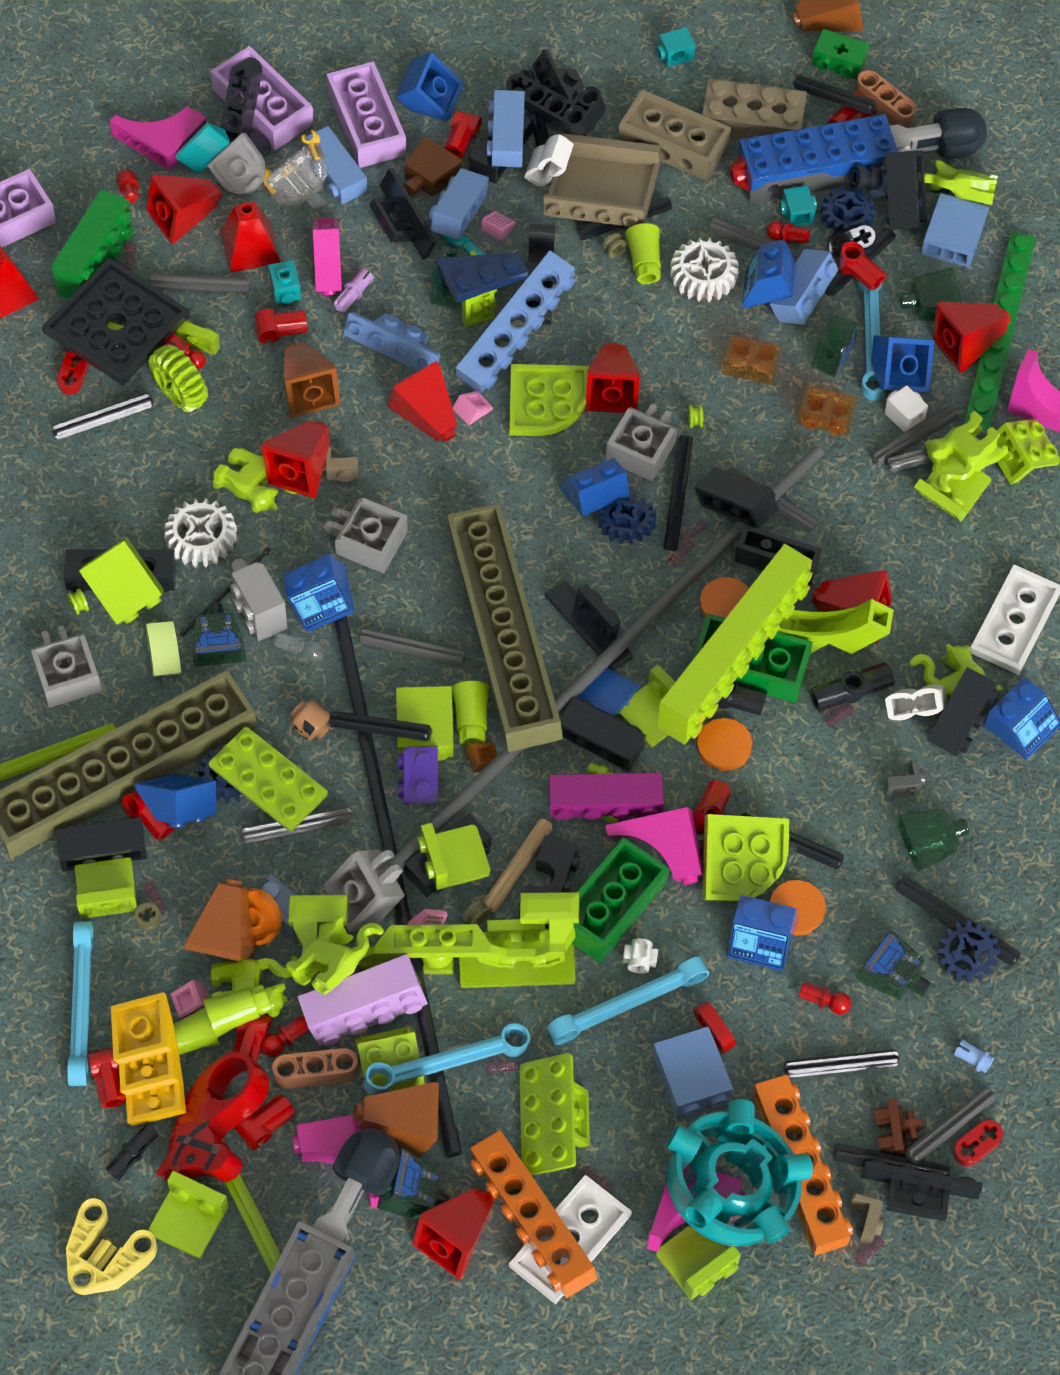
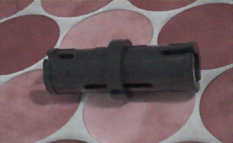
M144 1123L128 1143L124 1142L121 1146L122 1150L105 1167V1170L120 1181L128 1169L136 1161L139 1162L143 1158L142 1154L159 1136L158 1133Z

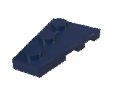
M518 252L436 258V266L456 303L528 278V270Z

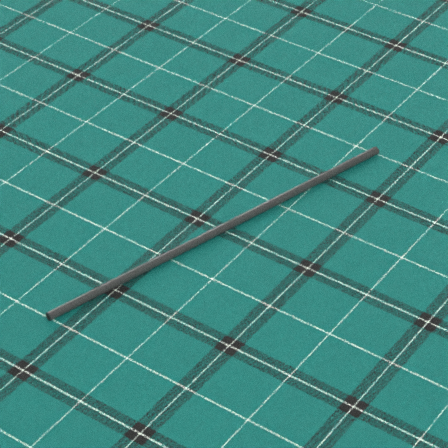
M815 445L771 488L776 495V501L824 455L823 450L819 446ZM737 521L554 699L558 714L569 705L573 697L576 698L740 538L744 523ZM506 746L428 822L432 823L435 834L447 825L523 749L508 752ZM421 830L394 856L388 867L397 864L403 868L404 863L420 851L417 837L421 836Z

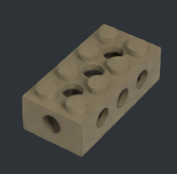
M708 78L702 115L731 127L730 139L733 140L802 129L807 92Z
M642 89L619 124L618 140L660 145L661 162L708 181L729 147L731 127Z

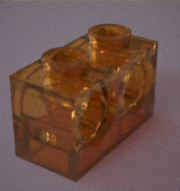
M730 335L722 374L773 385L781 346L770 342H759L746 337Z
M806 385L797 424L803 425L807 429L817 428L825 430L836 436H848L858 397Z

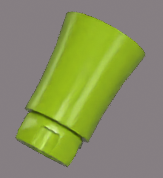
M649 223L634 225L626 230L625 238L629 246L636 280L640 284L658 282L661 277L660 229L658 226Z
M463 681L452 686L460 744L468 746L469 743H485L486 741L485 731L487 730V706L490 686L484 682Z
M263 984L251 989L248 987L227 995L203 999L217 1038L242 1024L260 1018L259 1015L272 1011Z
M205 1007L173 1023L179 1055L220 1045Z

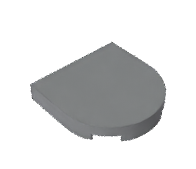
M241 133L207 165L221 186L234 194L245 195L254 192L262 184L265 177L264 159L246 133Z

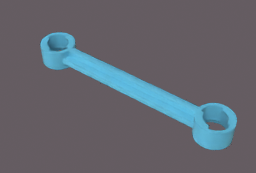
M857 280V285L863 291L866 374L862 379L861 393L869 400H879L885 396L887 390H883L881 387L871 390L866 386V383L869 381L878 382L871 357L874 335L880 336L879 290L882 288L883 282L875 291H870Z
M92 921L74 922L73 926L74 966L70 1057L68 1058L69 1086L88 1085L91 950H93L94 936Z
M701 957L691 958L679 965L675 971L574 1016L570 1014L561 1016L552 1021L547 1026V1030L554 1044L561 1045L574 1039L585 1029L683 985L684 987L695 985L706 979L709 971Z
M512 1023L504 1027L500 1036L393 1067L382 1062L373 1063L366 1071L363 1085L370 1095L390 1092L394 1084L500 1053H504L509 1057H519L525 1053L528 1047L530 1033L523 1025ZM510 1034H517L523 1038L521 1041L522 1046H511L506 1042V1039L510 1037ZM375 1073L384 1074L388 1078L386 1086H376L370 1079L375 1076Z

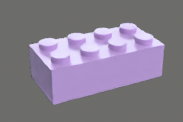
M248 46L211 70L212 90L225 102L232 67L248 57L257 59L262 66V76L252 129L257 134L265 136L270 141L271 148L277 150L314 125L313 108L253 48Z
M374 61L326 74L327 93L359 168L405 156L406 136Z
M30 169L0 182L1 247L56 223L53 204Z
M408 954L349 976L326 995L313 990L298 996L308 1028L319 1046L323 1044L325 1046L334 1045L342 1037L350 1034H362L370 1026L378 1023L380 1025L390 1023L396 1016L404 1013H416L422 1009V1006L428 1004Z

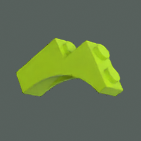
M873 599L859 606L839 611L808 612L794 610L787 620L783 618L779 623L780 628L778 632L812 641L811 653L831 644L852 654L890 634L894 610Z

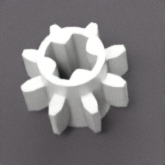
M633 939L631 945H625L623 963H628V970L638 974L648 973L650 967H656L658 949H652L653 943L649 940Z

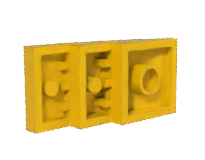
M162 992L111 1006L113 1060L119 1064L120 1092L126 1095L127 1123L131 1126H137L186 1113L179 1050L166 994Z

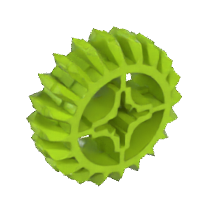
M170 344L154 351V354L148 360L149 370L152 372V377L156 380V385L160 387L161 391L178 408L187 413L201 407L207 401L208 389L205 385V380L200 375L201 372L196 369L195 364L190 361V358L186 357L184 352L179 350L178 347Z

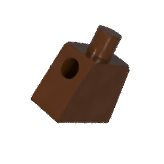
M424 136L404 165L405 179L408 180L404 184L406 191L410 196H414L420 189L431 196L435 195L448 186L452 176L455 177L460 168H462V160Z

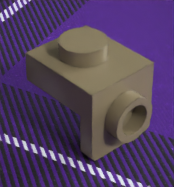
M329 446L323 471L327 473V481L350 482L358 480V457L332 458L331 446Z
M869 1193L854 1194L850 1208L867 1212L860 1240L872 1243L875 1235H881L885 1218L879 1217L883 1201L877 1200L876 1196Z

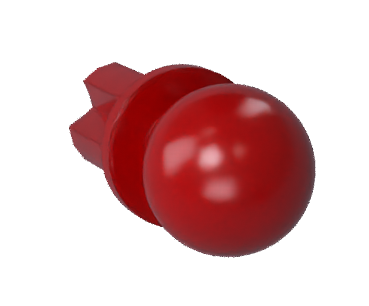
M122 170L117 175L119 191L125 199L131 201V204L135 203V199L139 198L137 177L131 170Z
M776 220L770 222L766 228L768 237L773 240L782 239L786 243L790 241L807 243L810 240V231L808 229L794 227L792 223L784 225L781 221Z
M173 333L164 343V345L176 346L179 350L183 351L185 356L189 357L190 361L195 364L197 370L205 366L206 357L204 353L200 350L189 349L192 344L190 342L187 344L176 334Z
M803 982L799 991L801 999L820 1005V1009H823L824 1004L829 1005L830 1010L837 1015L846 1014L852 1004L850 997L844 992L828 993L830 987L824 989Z
M299 1016L286 1026H279L277 1028L279 1031L278 1035H266L262 1039L261 1050L268 1057H276L283 1051L285 1043L290 1047L293 1046V1041L309 1031L305 1018Z

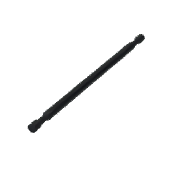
M267 547L249 565L256 562L259 563L271 550ZM233 581L211 603L221 601L231 591L230 585L233 584ZM209 605L189 623L186 629L179 633L181 636L184 637L199 622L200 617L205 616L210 611Z

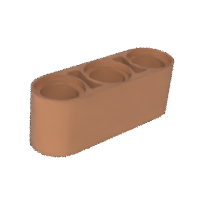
M871 70L862 71L858 75L856 91L867 98L876 100L878 107L875 113L877 115L885 114L890 125L898 124L905 128H911L914 123L916 104L876 72Z
M347 1048L284 1054L277 1057L273 1062V1078L276 1085L282 1089L347 1083L354 1080L358 1074V1060L356 1054ZM342 1062H348L352 1065L346 1070L337 1067ZM314 1065H319L323 1068L317 1073H312L308 1070ZM285 1068L293 1070V1073L288 1076L279 1074Z

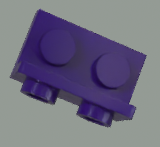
M438 746L404 747V753H398V770H404V781H398L399 798H404V804L438 803Z

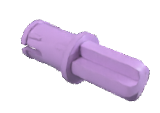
M360 269L354 279L344 285V290L333 303L338 312H346L356 299L362 297V292L373 281L374 277L371 272L363 279L364 275L368 272L367 269Z

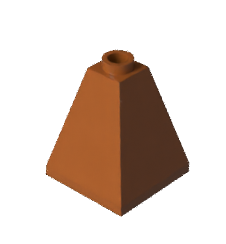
M800 0L795 5L796 12L792 13L796 27L801 26L803 31H823V29L833 32L864 31L859 0Z
M306 343L293 344L285 348L284 383L290 418L341 405L335 365Z
M226 877L225 882L217 885L185 942L184 949L237 961L255 956L247 887L242 886V880Z
M431 1082L364 1097L360 1103H355L353 1120L357 1121V1128L361 1130L374 1128L386 1132L394 1139L399 1150L406 1151L414 1158H421L437 1141L439 1083Z

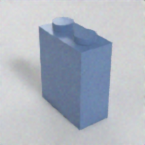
M940 193L924 238L921 254L970 268L986 222L989 207L977 202H970L952 195Z
M709 1026L654 1043L652 1055L676 1116L684 1114L685 1117H690L698 1114L701 1108L707 1106L718 1108L729 1102L728 1100L732 1097L733 1087Z

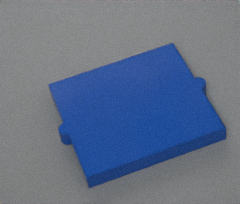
M606 668L576 698L590 702L596 709L604 713H611L617 716L625 705L630 704L629 700L640 688V685Z

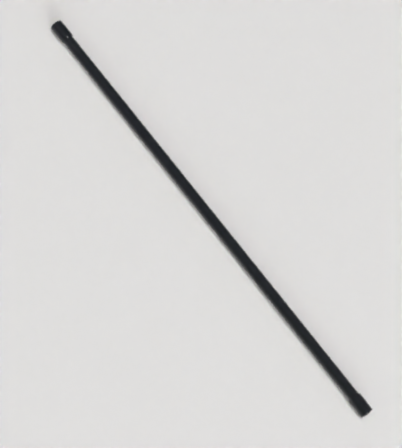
M345 616L334 621L353 713L368 716L348 618ZM357 731L382 851L390 850L395 856L397 849L373 736L369 732ZM401 873L396 881L405 896L394 908L398 925H408L411 915ZM410 958L428 1003L416 1012L425 1056L427 1057L438 1054L440 1051L420 958ZM444 1070L429 1075L431 1082L439 1083L438 1118L441 1127L440 1134L445 1157L451 1158L460 1156L463 1152L458 1129L454 1122Z

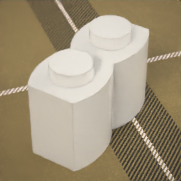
M560 134L551 136L545 145H540L533 150L524 178L540 187L549 184L552 177L559 176L566 170L574 144Z
M931 684L919 690H898L888 696L885 702L889 719L905 720L915 714L921 716L937 714L945 708L948 700L945 686Z

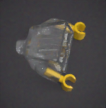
M311 130L313 133L312 140L308 141V137L305 134L302 135V141L309 145V147H302L272 172L266 169L262 186L273 201L288 206L293 205L296 208L307 201L314 211H317L326 203V200L318 191L326 182L327 172L325 157L319 144L320 136L314 130Z

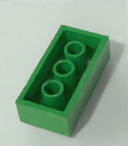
M102 189L99 191L52 264L57 295L69 299L108 258L117 260L120 257L125 241H130L134 233L131 221L132 213L130 212L127 199Z
M709 613L706 614L693 659L726 618ZM777 632L773 639L768 638L765 641V647L757 659H751L748 663L749 668L746 674L741 679L737 677L736 682L767 691V696L796 703L809 662L813 642Z
M623 837L578 890L580 896L579 923H574L575 939L572 945L601 964L664 888L670 868Z

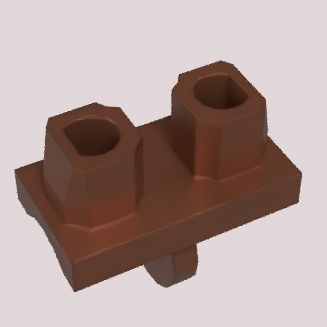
M888 1099V1106L874 1110L878 1128L888 1126L892 1128V1134L878 1136L879 1149L884 1153L898 1154L899 1156L906 1157L905 1153L908 1149L906 1133L909 1135V1141H917V1132L925 1128L924 1120L915 1119L914 1111L911 1110L905 1112L906 1120H904L903 1107L898 1105L897 1099Z

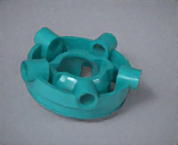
M744 1099L731 1101L728 1104V1112H715L705 1115L693 1122L688 1128L678 1124L666 1146L667 1149L672 1151L667 1167L668 1190L677 1211L694 1230L704 1237L730 1246H747L765 1239L768 1244H771L787 1235L791 1231L787 1221L798 1207L802 1192V1181L809 1180L813 1173L810 1156L807 1153L793 1154L789 1145L774 1129L754 1118V1104ZM717 1136V1140L720 1142L710 1144L706 1137ZM727 1152L725 1156L726 1162L742 1169L749 1177L753 1187L759 1188L758 1191L745 1196L732 1193L727 1199L719 1195L713 1188L719 1181L715 1171L717 1158ZM688 1166L686 1177L684 1180L683 1171ZM697 1174L696 1183L690 1189H688L686 1183L693 1182V1179ZM772 1186L774 1193L780 1196L779 1205L770 1200ZM741 1215V1217L734 1222V1226H730L727 1224L731 1217Z

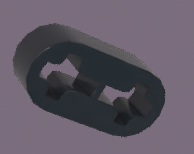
M857 223L833 233L828 238L827 247L835 257H840L841 250H838L837 247L833 248L836 245L837 239H840L842 242L850 240L849 242H857L864 249L874 242L875 232L869 224ZM864 229L865 232H869L866 235V240L862 241L861 238L853 240V238L860 235V230Z

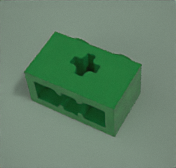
M823 29L813 52L812 65L820 70H828L840 74L844 78L857 80L867 60L870 44Z

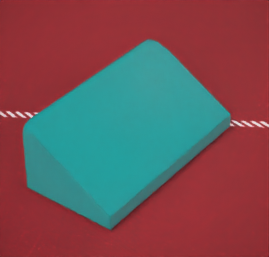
M206 123L177 152L175 157L193 172L200 174L230 144V140L225 129Z

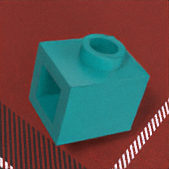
M808 185L783 189L782 200H779V211L781 215H785L787 223H792L794 227L813 224L817 202L815 195L810 194Z
M294 260L268 265L269 278L276 305L282 303L289 304L301 300L300 283Z

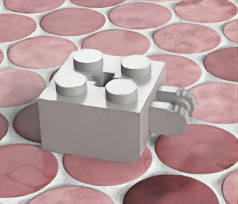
M651 404L646 413L629 407L607 442L605 461L615 458L625 470L653 482L676 443L678 428L669 425L672 412L666 410L661 419L658 420L654 418L658 408L655 404Z
M359 498L351 513L334 508L331 512L332 517L344 525L327 520L323 528L328 533L337 537L335 539L336 554L384 574L408 532L407 515L366 498Z
M242 558L235 559L231 563L233 584L230 585V589L234 596L231 601L236 612L243 613L245 617L243 623L248 634L254 633L257 641H260L287 629L285 602L264 564L256 562L248 566L247 562L242 560Z
M63 625L59 626L57 631L61 640L52 642L50 634L46 630L41 632L44 645L30 649L49 708L102 692L99 675L84 633L67 637Z
M379 849L357 851L350 855L323 885L328 895H348V921L346 927L349 932L359 931L361 927L368 923L379 924L405 896L396 881L403 871L401 866L396 864L388 867V864L394 858L392 851L386 850L380 853Z

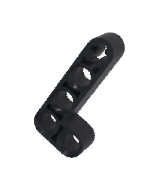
M248 57L234 65L231 69L220 128L225 129L230 143L233 142L231 138L235 140L241 133H246L262 157L265 158L271 152L270 141L265 136L251 131L262 76V66L257 59Z
M520 73L511 75L506 81L508 91L525 90V110L568 134L586 136L606 111V105L599 89L593 86H588L581 90L572 102Z
M554 223L529 224L528 277L549 251L554 253ZM546 281L542 285L546 288H552L553 282ZM529 301L527 303L531 308H536L540 305L537 301ZM548 310L543 316L545 319L542 325H551L552 311Z

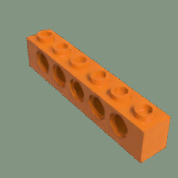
M787 1074L755 1084L752 1095L762 1121L785 1140L793 1154L807 1153L812 1160L813 1173L809 1180L802 1181L801 1197L796 1210L813 1255L816 1256L847 1246L850 1235L853 1234L852 1226L847 1217L843 1218L840 1207H842L840 1195L837 1190H832L829 1182L831 1180L830 1169L827 1163H822L818 1154L821 1153L820 1144L816 1136H811L808 1128L810 1126L809 1115L805 1109L801 1110L798 1102L800 1100V1093L796 1083H791ZM784 1106L789 1109L790 1113L780 1114L777 1112L776 1107ZM796 1133L800 1140L791 1141L786 1137V1134ZM815 1186L821 1191V1194L811 1195L806 1188ZM821 1213L827 1214L831 1217L832 1221L823 1223L817 1218V1215Z
M501 1130L471 1147L473 1160L470 1161L474 1172L478 1177L481 1175L487 1180L485 1187L493 1199L498 1197L503 1204L500 1206V1209L507 1221L514 1220L518 1226L515 1229L518 1237L524 1245L530 1244L534 1250L531 1252V1255L538 1267L542 1268L545 1266L549 1272L547 1279L556 1292L561 1290L567 1299L596 1281L597 1276L593 1264ZM498 1167H506L502 1172H494ZM514 1189L521 1190V1192L516 1195L509 1194V1192ZM528 1212L537 1213L534 1217L531 1218L524 1217V1215ZM544 1235H552L550 1240H539ZM560 1258L569 1259L564 1264L555 1263Z

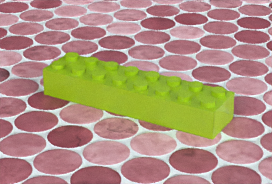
M786 544L782 546L660 701L658 729L684 745L691 737L695 739L703 727L702 722L706 717L710 719L715 714L719 700L722 697L726 699L734 687L733 682L737 677L741 679L746 674L749 668L748 663L751 659H757L765 647V641L768 638H774L780 628L779 623L782 619L787 620L794 611L796 601L798 599L802 601L810 589L808 582L813 575L810 572L811 559Z

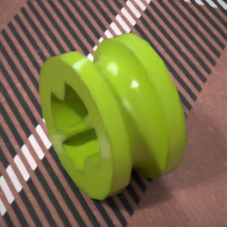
M688 405L689 429H693V426L703 428L702 405H698L697 408Z
M80 588L76 589L74 594L67 593L68 601L76 616L80 614L81 610L89 611L88 603Z

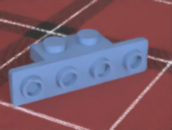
M355 312L348 314L343 332L345 336L416 371L422 370L436 360L439 362L440 354L425 347L430 335L423 332L419 327L408 325L391 314H384L374 322Z

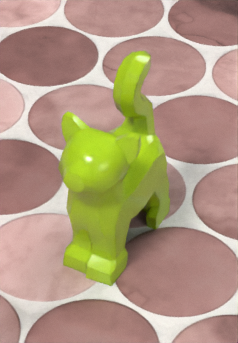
M936 160L935 162L936 174L924 173L925 183L932 184L930 186L932 191L949 189L955 197L988 205L993 203L998 174L991 173L986 175L967 169H955L941 160Z
M976 411L970 414V419L966 424L953 428L943 438L928 440L925 444L928 457L933 463L932 470L934 473L938 471L950 455H954L964 466L962 471L950 469L941 473L938 477L937 485L943 492L949 493L951 491L948 480H965L971 477L973 473L996 463L1008 454V447L1006 445L1002 446L1000 443L997 445L1000 433L993 427L987 430V436L979 440L976 438L982 431V427L979 424L983 420Z
M242 447L240 449L234 448L228 455V463L242 466V468L237 472L226 465L220 464L214 471L213 488L225 487L237 498L249 501L251 509L255 513L268 511L269 509L276 511L278 507L274 501L279 490L265 487L268 480L263 456L256 455ZM284 489L287 493H290V494H298V493H295V492H292V491H289V490Z
M950 644L946 645L947 654L942 656L940 661L956 672L941 680L935 678L936 666L933 659L928 655H914L910 659L909 664L911 667L924 664V679L928 685L939 684L945 686L947 700H949L967 667L985 675L983 669L972 660L971 648L968 645H956L954 647ZM998 685L996 688L1000 690L997 698H999V696L1002 693L1001 691L1003 689L1000 685Z
M340 915L334 921L321 924L319 926L318 938L306 947L304 953L297 961H289L286 967L294 981L303 986L310 983L312 978L319 972L311 984L316 992L326 995L354 972L358 962L369 949L367 937L372 934L382 935L384 929L376 923L364 925L359 929L356 937L358 946L350 948L344 945L351 942L353 936L346 932L344 917Z
M292 956L290 961H297L298 957ZM269 958L214 963L211 969L212 987L220 986L223 982H231L232 990L218 991L212 994V998L234 993L248 987L251 989L260 985L261 973L265 969H270L276 976L282 978H289L292 975L287 968H284L275 959ZM285 983L265 988L272 1011L267 1014L271 1017L278 1016L280 1009L283 1008V1003L288 1001L287 997L283 995V991L286 988Z

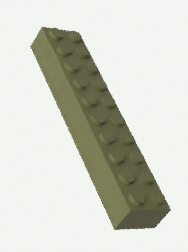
M500 503L447 515L451 540L508 752L563 740L560 717Z
M228 670L1 789L0 843L10 859L55 836L56 830L63 829L68 825H76L122 800L125 795L136 790L135 783L169 775L208 754L209 750L217 749L218 745L223 746L230 742L244 727L253 730L257 727L254 709Z

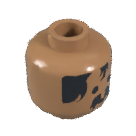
M302 700L289 716L292 719L290 723L291 728L307 741L313 740L316 736L321 740L331 728L327 724L330 713L315 700L307 702Z

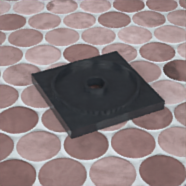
M108 258L41 328L45 335L124 386L146 363L149 357L154 354V351L160 348L189 318L190 311ZM114 319H121L126 323L119 330H112L107 327L108 323Z

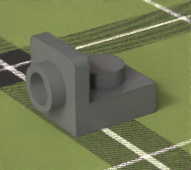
M917 760L911 761L908 771L909 775L895 774L887 777L884 787L886 799L919 796L921 786L925 785V775L923 769H919Z

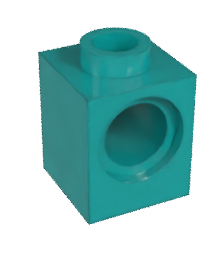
M687 27L660 34L658 46H656V54L658 59L663 60L668 68L694 60L696 44Z

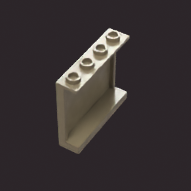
M562 133L561 136L566 137L574 145L566 170L563 174L553 177L549 193L543 197L544 215L628 227L645 223L661 164V146Z

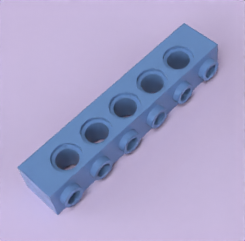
M549 251L457 365L456 377L480 394L486 388L489 390L495 384L498 372L501 369L505 370L512 362L514 352L517 349H523L529 340V337H527L533 329L535 331L538 330L542 325L545 313L548 310L553 311L558 305L561 293L564 290L567 292L571 289L576 280L574 278L575 268L552 251ZM546 281H551L555 286L546 288L542 284ZM529 301H537L540 305L536 308H531L527 303ZM515 320H520L524 325L514 327L511 323ZM498 340H506L509 344L505 347H499L495 343ZM489 359L493 364L484 367L480 364V361Z

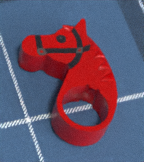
M242 1052L225 1054L211 1064L196 1080L185 1098L186 1113L177 1116L171 1134L168 1156L158 1168L156 1175L159 1177L165 1175V1182L168 1181L173 1171L190 1179L209 1176L222 1182L234 1180L240 1174L243 1163L236 1154L230 1151L224 1137L227 1132L256 1111L265 1100L269 1090V1076L267 1072ZM248 1071L247 1081L241 1091L234 1097L224 1100L229 1083L238 1074Z

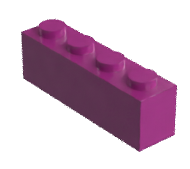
M662 773L549 775L550 818L569 820L572 817H585L586 819L594 820L600 817L613 816L616 819H624L629 816L645 817L663 813Z

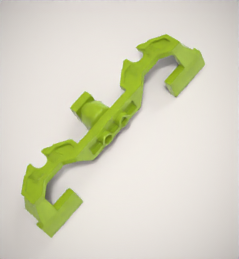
M579 892L521 893V924H549V944L536 949H505L492 945L477 924L390 925L376 945L369 947L365 956L358 962V965H360L361 969H368L388 962L392 958L408 954L409 958H421L424 963V974H453L454 957H477L478 962L495 967L515 968V962L528 961L533 964V968L550 967L566 961V952L575 939L574 923H579ZM290 895L288 923L294 928L297 939L303 949L302 954L306 947L318 938V926L334 921L338 916L342 915L344 917V926H347L348 895Z

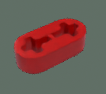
M67 351L57 376L59 390L67 395L75 394L81 389L89 367V363L82 358L74 367L73 361H76L78 356L71 351ZM73 375L74 382L65 385V382H68L70 376Z
M708 1001L693 1009L694 1015L701 1027L709 1026L716 1047L721 1054L736 1046L731 1032Z
M985 1120L956 1142L953 1150V1157L956 1162L963 1166H971L981 1160L1000 1144L1003 1137L1002 1127L996 1121ZM984 1129L988 1132L992 1130L995 1132L994 1140L989 1137L981 1142L980 1139L985 1133ZM975 1144L976 1147L971 1154L972 1157L968 1154L965 1156L961 1155L962 1146L968 1149Z

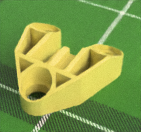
M96 1198L88 1199L82 1203L66 1246L68 1281L71 1289L82 1295L120 1288L147 1267L157 1253V1243L154 1235L147 1230H138L118 1250L103 1272V1268L117 1250V1247L112 1245L110 1241L102 1239L88 1260L85 1261L99 1241V1237L108 1221V1212L105 1204ZM90 1207H99L102 1210V1215L98 1220L90 1221L85 1217V1213ZM140 1238H147L151 1241V1247L146 1252H138L134 1248L135 1242ZM81 1273H87L91 1275V1280L85 1286H78L74 1283V1277Z

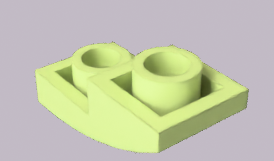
M173 621L145 624L153 677L181 674L178 644Z

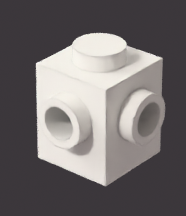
M905 386L900 391H893L886 399L887 404L884 414L903 432L908 431L925 420L928 405L917 392H913L908 386Z

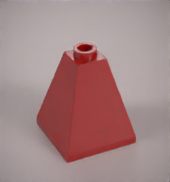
M155 174L150 179L146 211L172 245L218 206V200L222 197L221 190L218 185H213L209 179Z
M256 202L235 205L220 230L230 272L281 263L271 222Z
M0 246L1 319L39 300V298L17 265Z
M939 302L936 304L933 340H935L934 342L958 372L961 373L1006 333L1007 324L1010 323V316L1008 311L1001 309L998 304Z
M618 343L604 344L587 370L585 411L626 413L629 407L637 410L640 372L625 345Z
M437 360L393 387L387 402L389 409L437 442L441 439L443 442H447L457 434L455 431L457 426L456 418Z
M308 420L263 442L261 448L268 484L311 498L317 496L330 443L329 428L325 423Z
M880 570L824 581L821 583L820 588H815L812 602L817 604L819 612L853 608L870 599L890 608L892 595L888 572Z
M473 1188L423 1212L419 1217L412 1245L460 1280L466 1271L494 1203L492 1196L484 1190L479 1191Z

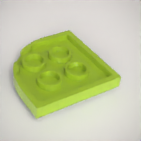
M511 364L509 436H546L563 431L574 424L585 410L587 370L589 366Z
M705 815L703 900L739 901L740 895L754 898L764 893L775 880H778L784 870L788 857L789 819Z

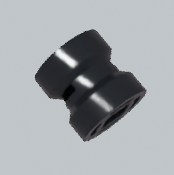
M853 165L851 167L849 185L852 190L867 188L868 190L877 191L882 185L883 173L880 166L869 165L866 168L864 165Z

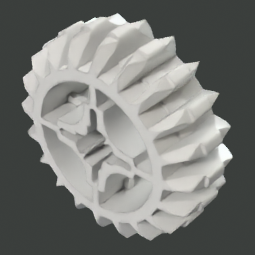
M700 237L696 243L690 239L687 245L681 244L679 250H675L670 263V277L673 279L674 287H679L680 294L687 292L688 299L695 295L698 302L702 297H706L707 301L710 302L712 296L717 300L721 298L722 294L727 296L730 289L734 288L739 275L738 260H735V252H730L729 245L721 247L720 240L717 243H712L711 238L706 242L702 241Z
M195 498L193 504L189 505L184 501L183 509L175 507V514H169L168 523H165L164 527L165 542H167L168 550L175 551L176 560L182 558L184 565L189 563L190 560L195 568L198 562H203V565L207 567L210 560L217 565L218 556L226 559L227 551L232 552L234 548L233 543H236L237 526L232 513H228V509L225 506L219 508L217 501L210 505L207 498L203 503H199ZM185 526L188 532H186V536L183 539H181L179 534ZM220 526L222 532L216 539L214 537L215 529Z

